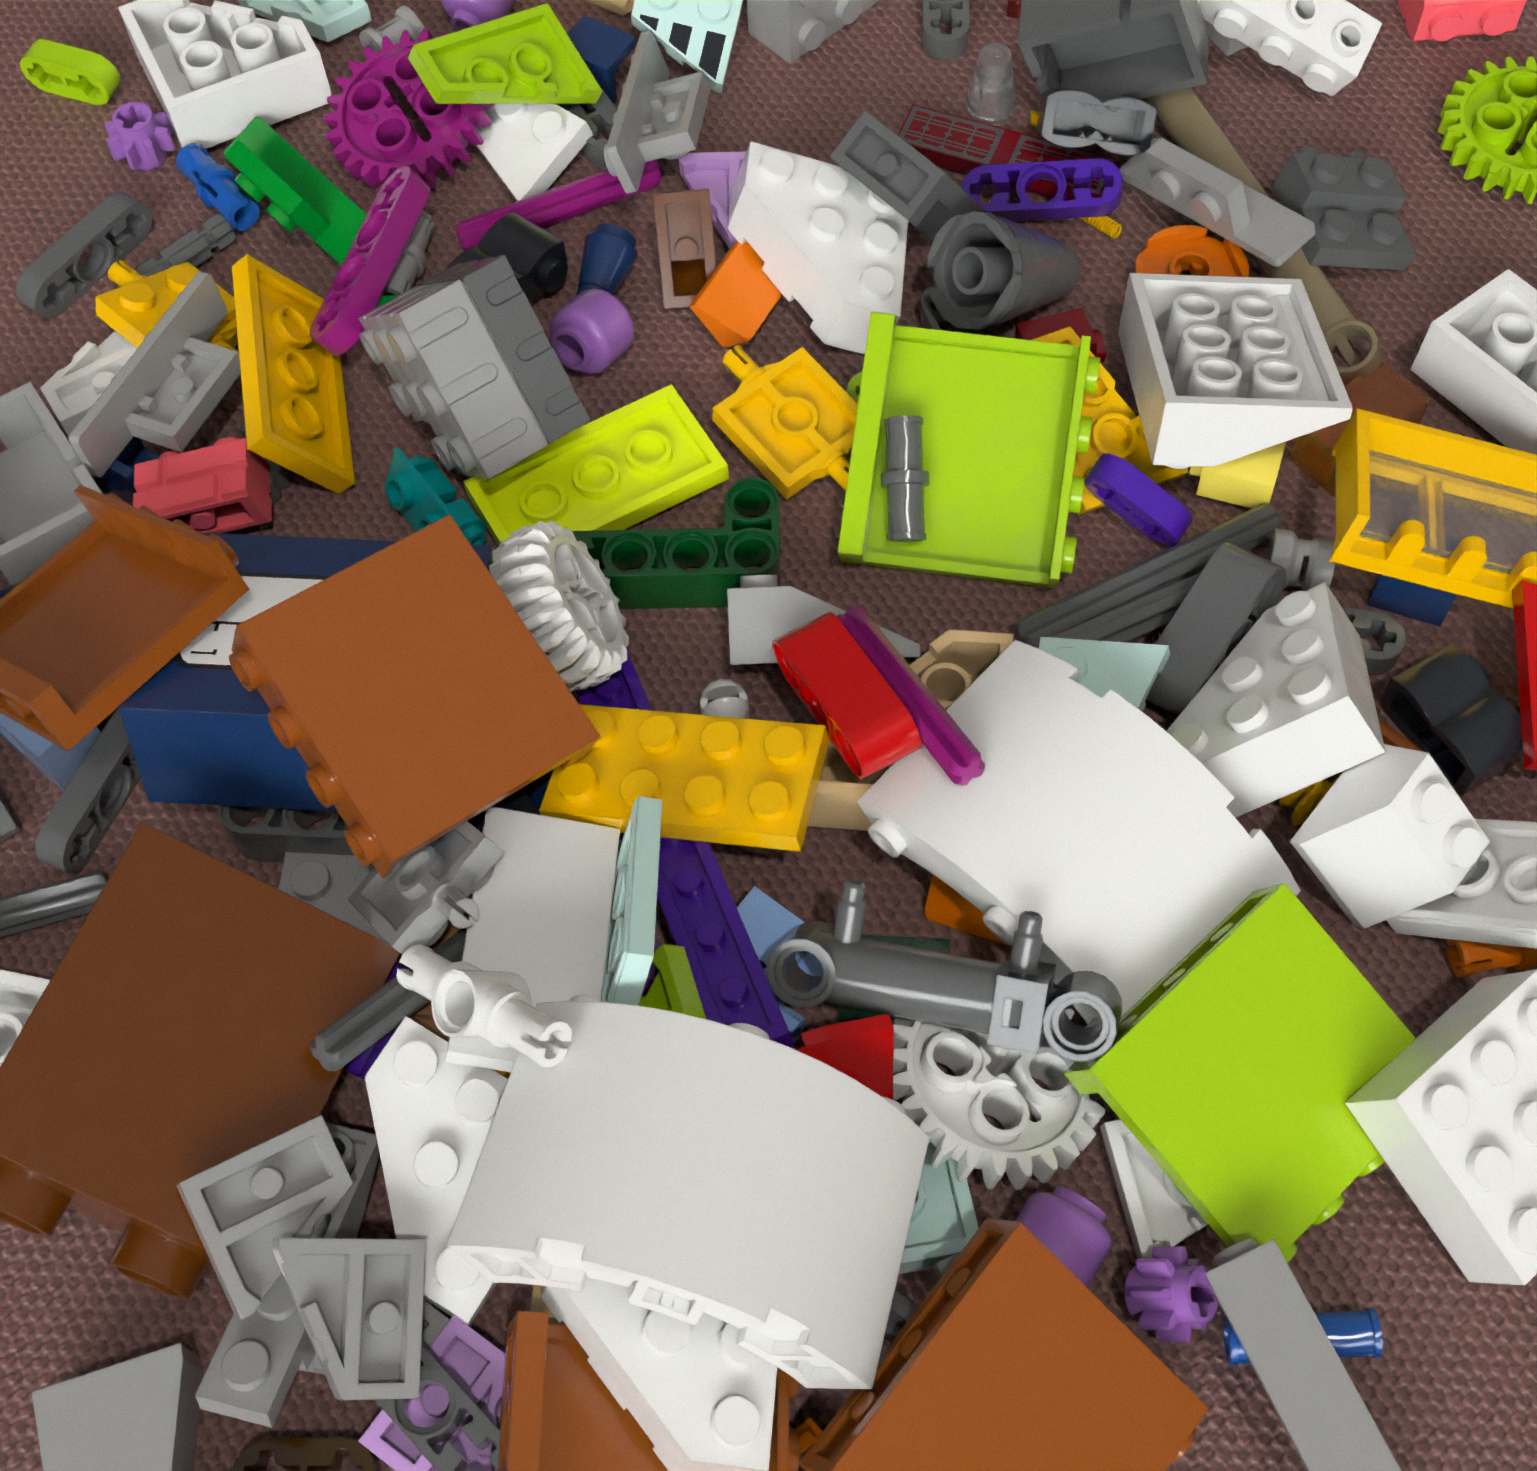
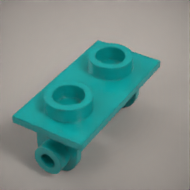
M400 448L394 449L389 474L385 480L384 493L391 506L400 511L415 532L450 514L471 545H483L487 540L484 521L475 514L464 499L444 503L454 500L457 490L439 470L434 460L424 459L421 455L408 459Z

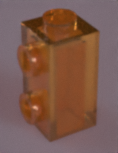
M1387 364L1366 379L1363 376L1356 377L1345 387L1353 407L1351 417L1356 408L1421 424L1430 402L1415 384L1401 377ZM1350 419L1297 437L1290 458L1296 466L1332 497L1336 495V456L1332 455V450Z

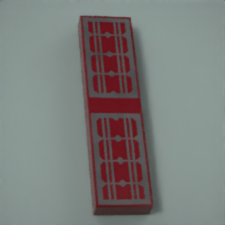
M912 104L898 133L899 137L936 166L968 174L974 168L982 165L1096 158L1109 160L1116 165L1117 159L1077 147L1060 146L1047 139ZM1073 178L1066 179L1067 201L1074 200ZM1103 178L1092 179V185L1088 188L1091 191L1092 197H1103V190L1106 188ZM1038 179L1029 185L1027 191L1054 198L1058 187L1049 179ZM1010 182V186L1016 187L1017 182Z

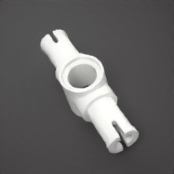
M422 944L411 946L401 956L399 962L411 968L413 972L407 969H397L398 983L402 987L415 991L431 1001L433 1019L437 1028L444 1035L450 1037L481 1038L499 1048L510 1046L544 1068L556 1066L566 1056L569 1048L554 1041L553 1037L560 1041H571V1027L566 1022L555 1019L532 1006L529 987L519 974L503 971H483L464 961L451 962Z

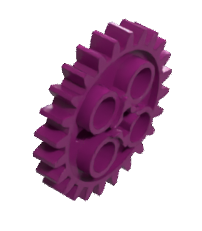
M423 29L417 41H414L408 30H403L400 43L395 45L387 36H384L382 38V50L378 53L366 46L363 49L367 60L363 64L351 60L347 63L353 75L350 78L336 77L335 82L341 89L342 94L327 96V102L334 110V112L324 116V121L331 129L325 136L334 148L332 152L356 181L363 178L372 190H375L381 183L383 184L397 169L407 165L421 178H424L431 187H434L436 185V172L442 169L447 175L452 177L455 175L452 161L456 158L465 162L472 160L465 148L468 144L483 145L484 140L477 131V128L491 126L492 124L485 110L495 106V104L435 103L408 59L413 45L434 39L428 29ZM443 32L438 37L446 35L447 33ZM390 81L396 82L431 133L430 140H422L387 89V84Z

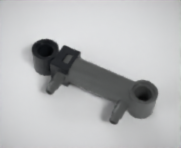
M850 879L843 883L842 897L838 900L835 927L822 921H808L796 926L771 954L767 965L768 982L773 992L783 1002L795 1007H813L823 1002L880 1014H889L891 1016L989 1034L988 1045L1038 1054L1045 1036L1050 1047L1060 1056L1073 1061H1091L1101 1057L1112 1046L1122 1015V998L1116 985L1106 976L1099 973L1077 971L1065 976L1053 988L1056 964L1040 961L1043 935L1041 934L1043 918L1039 913L1024 911L1020 914L1018 929L1014 932L1011 956L1007 955L1003 964L862 938L866 902L864 901L866 886L859 880ZM807 951L814 954L823 966L824 975L812 976L805 973L796 961L795 952ZM1074 1003L1087 1004L1099 1013L1102 1022L1093 1027L1078 1026L1068 1018L1065 1008Z

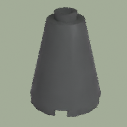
M972 211L966 214H958L948 219L935 235L928 254L927 268H934L935 287H929L931 300L940 315L956 328L972 330L990 328L1066 297L1076 287L1080 275L1079 258L1069 244L987 211Z

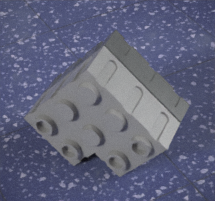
M505 255L496 258H485L479 261H469L464 264H455L358 318L365 330L359 334L362 345L376 365L383 362L394 382L388 386V389L401 413L405 417L412 414L415 421L423 420L430 423L437 436L431 439L433 449L446 469L450 471L455 468L457 474L484 479L496 476L548 445L547 443L556 441L590 421L531 304L514 276L515 274Z

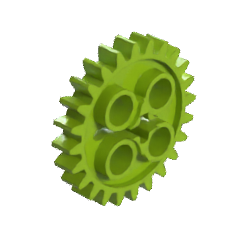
M1529 56L1525 66L1518 67L1511 57H1506L1502 69H1499L1490 61L1485 62L1481 73L1469 69L1464 82L1456 80L1450 95L1447 94L1440 114L1441 121L1437 129V133L1444 135L1440 145L1441 150L1453 151L1449 164L1451 166L1467 164V169L1463 176L1465 180L1481 176L1485 179L1482 191L1487 192L1498 185L1503 187V199L1509 200L1515 191L1523 192L1527 204H1532L1537 193V120L1534 123L1537 115V63L1534 57ZM1526 136L1523 145L1517 153L1510 155L1516 142L1521 141Z

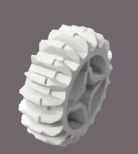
M553 520L547 523L540 521L531 527L526 525L511 533L508 539L501 542L500 546L492 551L493 563L489 566L490 574L570 692L586 689L590 686L594 687L610 679V675L621 670V664L627 661L626 647L629 645V637L623 629L626 626V619L620 613L618 607L620 599L613 594L609 585L610 579L606 578L599 568V560L593 559L590 556L586 544L582 541H577L571 530L566 527L562 528Z

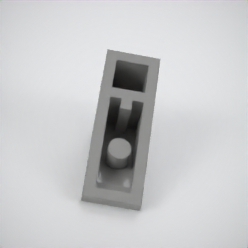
M777 575L740 576V588L727 589L730 665L778 663L772 648V641L828 612H832L837 616L838 614H845L847 611L792 586H778ZM877 625L902 657H920L919 643Z

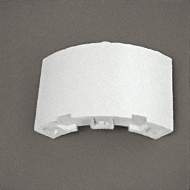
M1014 640L946 710L981 753V760L985 763L983 774L980 777L972 778L967 785L954 784L922 744V748L896 761L863 794L857 803L872 824L868 828V833L878 847L894 858H897L900 854L904 855L953 888L984 913L982 918L985 925L1001 941L1012 946L1014 932L1018 929L1021 913L1024 911L1039 913L1043 918L1041 927L1043 941L1040 961L1056 964L1054 983L1057 985L1065 976L1077 971H1093L1104 975L1116 985L1122 998V1017L1252 892L1280 883H1285L1295 896L1301 890L1287 865L1261 829H1252L1248 834L1240 822L1226 808L1235 797L1174 737L1110 689L1101 698L1077 683L1075 680L1079 677L1076 667L1036 647ZM1084 1003L1073 1004L1088 1024L1086 1027H1093L1102 1022L1099 1013L1092 1006Z
M585 995L574 996L570 1001L537 1003L536 1009L555 1019L566 1022L571 1027V1041H560L553 1037L554 1041L569 1049L564 1059L556 1066L550 1068L541 1067L531 1058L518 1052L446 1246L493 1283L531 1284L583 1292L588 1277L630 1287L628 1295L630 1304L671 1316L692 1325L701 1322L704 1312L739 1328L740 1333L737 1345L769 1361L806 1388L872 1389L930 1138L915 1122L905 1115L904 1107L895 1100L878 1095L857 1080L793 1048L770 1040L765 1031L750 1024L734 1023L728 1026L673 1011L638 1005L602 1002L599 999Z

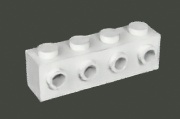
M1197 0L1203 19L1213 24L1220 34L1229 38H1236L1257 51L1266 62L1282 66L1303 79V82L1312 90L1324 92L1331 97L1358 76L1382 25V22L1346 0Z

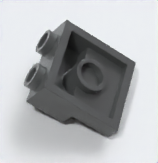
M1305 147L1297 152H1292L1272 188L1281 205L1314 222L1315 235L1301 247L1309 264L1405 271L1415 257L1416 252L1396 216L1407 197L1388 161L1377 157H1368L1365 152L1360 150L1349 152L1344 156L1321 153L1316 147Z

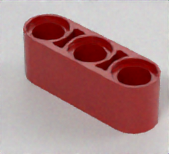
M828 612L772 641L774 655L785 678L819 725L826 726L829 740L857 778L862 780L922 748L919 731L909 711L834 613Z

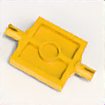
M119 260V264L114 262L108 270V278L120 287L95 296L96 316L138 348L146 335L152 331L174 303L177 296L186 288L199 270L189 262H185L147 277L140 275L123 260ZM216 284L227 308V315L206 342L237 351L235 349L238 345L235 300L231 294Z
M740 345L734 346L733 351L731 349L728 350L722 359V363L742 383L735 393L713 407L712 421L786 500L815 479L823 478L827 475H830L846 491L850 466L848 459L852 451L858 408L856 401L803 347L782 361L765 365L764 367H759Z

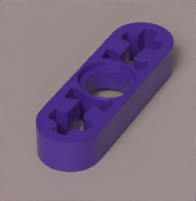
M1100 158L982 165L971 170L965 176L961 186L987 212L1010 221L1101 217L1113 212L1120 204L1123 196L1120 170L1111 161ZM1073 178L1074 200L1067 201L1066 179ZM1103 178V183L1106 187L1103 190V197H1092L1091 191L1088 189L1092 185V179ZM1038 179H1049L1057 185L1058 191L1050 201L1035 203L1026 195L1027 188L1032 182ZM1010 182H1017L1016 191L1019 203L1011 204ZM983 185H993L995 194L992 195L991 203L982 204L978 194L982 193Z

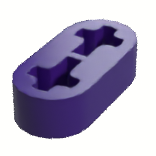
M1109 453L1101 454L1084 479V485L1090 493L1140 533L1158 544L1167 547L1177 545L1193 520L1191 513L1183 504L1134 465L1116 455Z

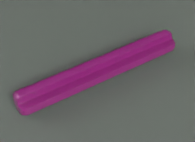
M656 160L645 163L638 191L626 194L618 176L613 177L608 169L467 219L456 225L458 241L464 251L470 247L477 246L483 235L495 222L511 213L519 215L539 228H544L654 188L660 184L661 173Z
M851 606L845 614H838V619L903 702L916 724L922 744L954 784L964 786L972 778L980 777L985 770V763L981 760V753L867 612L861 607Z

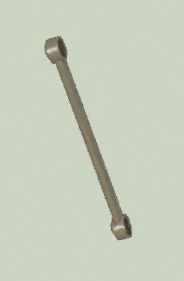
M1192 87L1145 98L1148 104L1157 110V117L1178 147L1269 197ZM1302 248L1298 249L1278 267L1255 256L1269 278L1302 280L1331 354L1334 348L1337 347L1349 367L1336 365L1344 385L1359 384L1368 380L1377 372L1382 363V350L1374 329L1367 323L1358 321L1321 268L1318 265L1309 264ZM1360 338L1370 343V352L1362 362L1355 354L1348 339Z

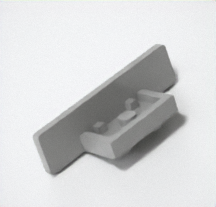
M652 30L640 33L635 53L631 56V66L626 83L622 86L620 103L617 112L613 116L610 136L604 146V159L607 169L613 177L618 176L626 194L638 191L646 162L664 157L666 159H677L692 150H696L711 90L703 71L669 80L670 72Z
M1162 137L1152 139L1148 150L1144 153L1135 154L1120 167L1122 180L1275 267L1282 265L1316 233L1313 221L1248 187L1239 179Z
M202 271L197 272L70 433L69 442L91 475L102 477L133 436L182 452L241 374L239 353L237 351L206 342L227 315V308L211 274Z

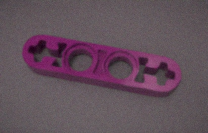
M408 165L402 166L392 173L378 191L310 329L311 338L333 356H339L349 350L359 339V334L364 331L358 318L375 308L429 198L431 186Z

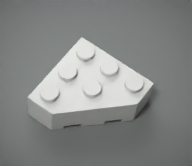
M136 0L118 7L135 53L163 111L167 113L172 129L182 148L188 144L196 143L199 147L203 145L207 149L236 138L255 117H260L268 125L329 104L327 96H331L332 93L320 52L303 21L300 19L281 16L278 22L257 18L254 10L251 8L216 0L211 7L191 3L189 0Z
M750 141L732 188L727 229L741 245L748 242L765 262L762 271L789 302L796 299L813 319L810 328L824 344L865 355L871 312L894 314L896 324L901 315L908 220L841 166Z
M1326 582L1307 591L1294 592L1283 598L1277 605L1267 609L1166 731L1196 757L1235 797L1226 807L1235 818L1386 753L1360 635Z
M1536 969L1481 979L1345 1102L1350 1112L1469 1282L1526 1285L1537 1274Z
M406 1016L365 1075L396 1239H426L423 1300L450 1317L454 1316L471 1327L498 1283H493L446 1245L508 1079L492 1069L445 1062L448 1042Z
M587 1277L583 1292L542 1286L541 1299L558 1322L563 1321L589 1356L587 1361L622 1409L625 1410L627 1408L654 1444L653 1451L668 1471H769L777 1367L746 1348L737 1345L740 1333L739 1328L704 1312L701 1322L692 1325L671 1316L630 1304L628 1300L630 1287Z

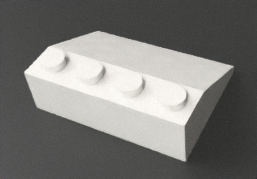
M1129 273L1118 335L1152 465H1166L1176 469H1184L1190 466L1214 467L1350 419L1353 410L1352 404L1301 279Z

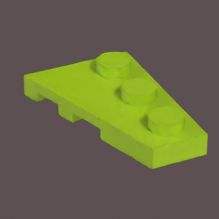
M548 3L415 44L408 56L409 61L436 104H596L603 92Z

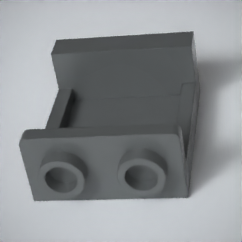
M866 110L863 111L829 156L901 214L931 241H934L935 235L948 219L958 214H966L972 211H986L944 171Z

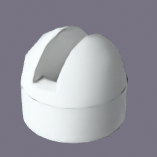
M732 679L713 681L707 685L699 700L700 715L749 719L748 695L743 687Z

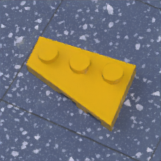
M1067 327L1035 338L1033 341L1080 346L1081 339L1071 327ZM1089 350V356L1095 357L1093 353ZM1100 363L1096 393H1084L1081 416L1092 417L1088 453H1076L1073 476L1086 478L1103 453L1116 455L1128 461L1158 485L1175 480L1188 473L1189 470L1187 468L1176 469L1166 465H1152L1140 415L1136 416L1114 389L1116 381ZM1085 485L1080 514L1078 516L1106 506L1090 493Z

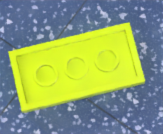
M671 384L574 429L552 443H547L548 445L490 479L472 477L463 482L468 498L499 547L500 543L508 539L511 533L526 525L531 527L540 521L547 523L553 520L562 528L566 527L571 531L625 530L728 480L729 470L726 461Z

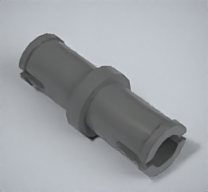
M904 415L884 419V426L886 427L887 472L881 474V487L887 488L888 542H919L927 540L924 520V487L930 485L929 472L923 470V417Z

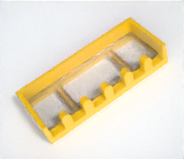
M1356 408L1332 450V455L1336 456V537L1329 562L1513 609L1512 590L1521 580L1537 585V455Z

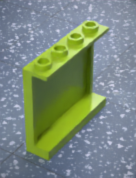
M871 312L838 545L840 561L1056 589L1060 573L1072 574L1077 537L1065 536L1068 512L1080 514L1085 477L1073 476L1076 453H1088L1092 417L1081 416L1084 393H1096L1100 357L1089 356L1091 336L1082 335L1080 346L900 326L896 325L894 314ZM904 415L923 417V470L929 472L930 485L924 487V520L927 540L919 542H888L887 488L881 487V474L887 472L886 427L884 426V419Z
M1280 883L1252 892L1120 1019L1112 1046L1101 1057L1091 1061H1075L1063 1074L1081 1095L1100 1094L1227 1247L1251 1238L1255 1239L1259 1247L1274 1239L1288 1263L1297 1252V1246L1294 1242L1310 1225H1318L1326 1221L1340 1209L1344 1203V1197L1341 1193L1357 1176L1361 1177L1371 1173L1385 1162L1345 1102L1416 1038L1285 883Z

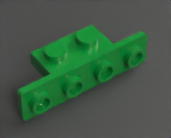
M255 117L223 152V156L240 171L234 181L258 203L267 196L272 203L265 210L283 227L292 233L299 226L332 258L342 265L367 214L260 117Z

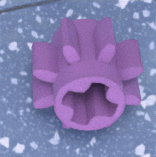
M129 102L123 104L114 111L112 121H107L104 124L109 135L106 143L113 159L117 161L126 157L133 170L156 168L165 161L167 151L175 150V145L171 138L173 129L167 113L164 111L153 115L149 103Z
M1186 1246L1153 1247L1152 1258H1137V1266L1130 1270L1125 1282V1301L1129 1313L1135 1320L1139 1321L1138 1326L1140 1330H1155L1157 1341L1190 1342L1191 1329H1206L1207 1323L1213 1319L1217 1311L1218 1300L1205 1275L1210 1269L1204 1266L1202 1259H1188Z

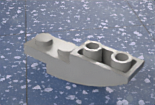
M326 1123L353 1184L331 1213L327 1214L312 1233L311 1238L356 1239L379 1157L376 1134ZM282 1274L263 1297L261 1304L252 1315L237 1321L233 1313L195 1394L200 1409L273 1428L297 1370L308 1371L315 1350Z

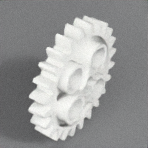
M1071 1008L1065 1009L1068 1018L1071 1020L1074 1011ZM901 1017L895 1018V1024H893V1100H903L901 1105L905 1109V1115L930 1137L929 1141L936 1147L931 1163L933 1167H939L951 1157L958 1161V1181L964 1182L974 1168L982 1170L986 1188L993 1190L1004 1172H1006L1014 1188L1020 1190L1030 1179L1032 1173L1041 1183H1046L1058 1167L1066 1171L1080 1155L1079 1151L1083 1152L1095 1137L1096 1132L1092 1128L1095 1127L1105 1114V1109L1096 1103L1101 1096L1099 1093L1081 1095L1063 1074L1075 1061L1060 1056L1050 1047L1045 1036L1038 1054L988 1045L989 1034ZM936 1063L946 1065L956 1076L945 1074L938 1068ZM1032 1077L1041 1080L1043 1083H1045L1049 1090L1043 1089L1039 1085H1037ZM983 1114L997 1119L1005 1130L991 1125Z

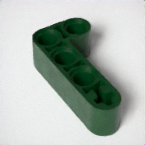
M750 477L740 479L727 490L724 500V528L572 531L577 541H582L586 544L590 556L593 559L599 560V568L604 576L610 579L609 585L613 594L620 599L618 603L619 609L728 607L727 589L740 588V576L777 575L778 586L781 585L779 497L775 487L770 482L761 478ZM749 516H759L755 518H748ZM753 565H755V566H761L760 568H756V569H747V568H745V567H747V566H753ZM689 567H700L699 569L691 571L684 570ZM639 568L636 571H625L626 569Z

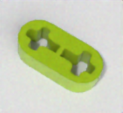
M38 39L34 41L20 61V68L25 77L39 89L94 105L106 104L121 82L120 74L116 67L102 55L50 40Z

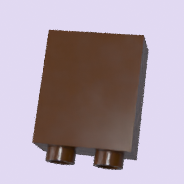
M141 822L0 1066V1220L31 1234L51 1238L66 1209H72L122 1232L107 1261L109 1267L156 1291L189 1301L204 1270L216 1275V1272L176 1185L320 1115L343 1067L338 1071L325 1070L320 1061L312 1056L310 1051L311 1041L316 1038L318 1032L385 984L400 953L389 943Z

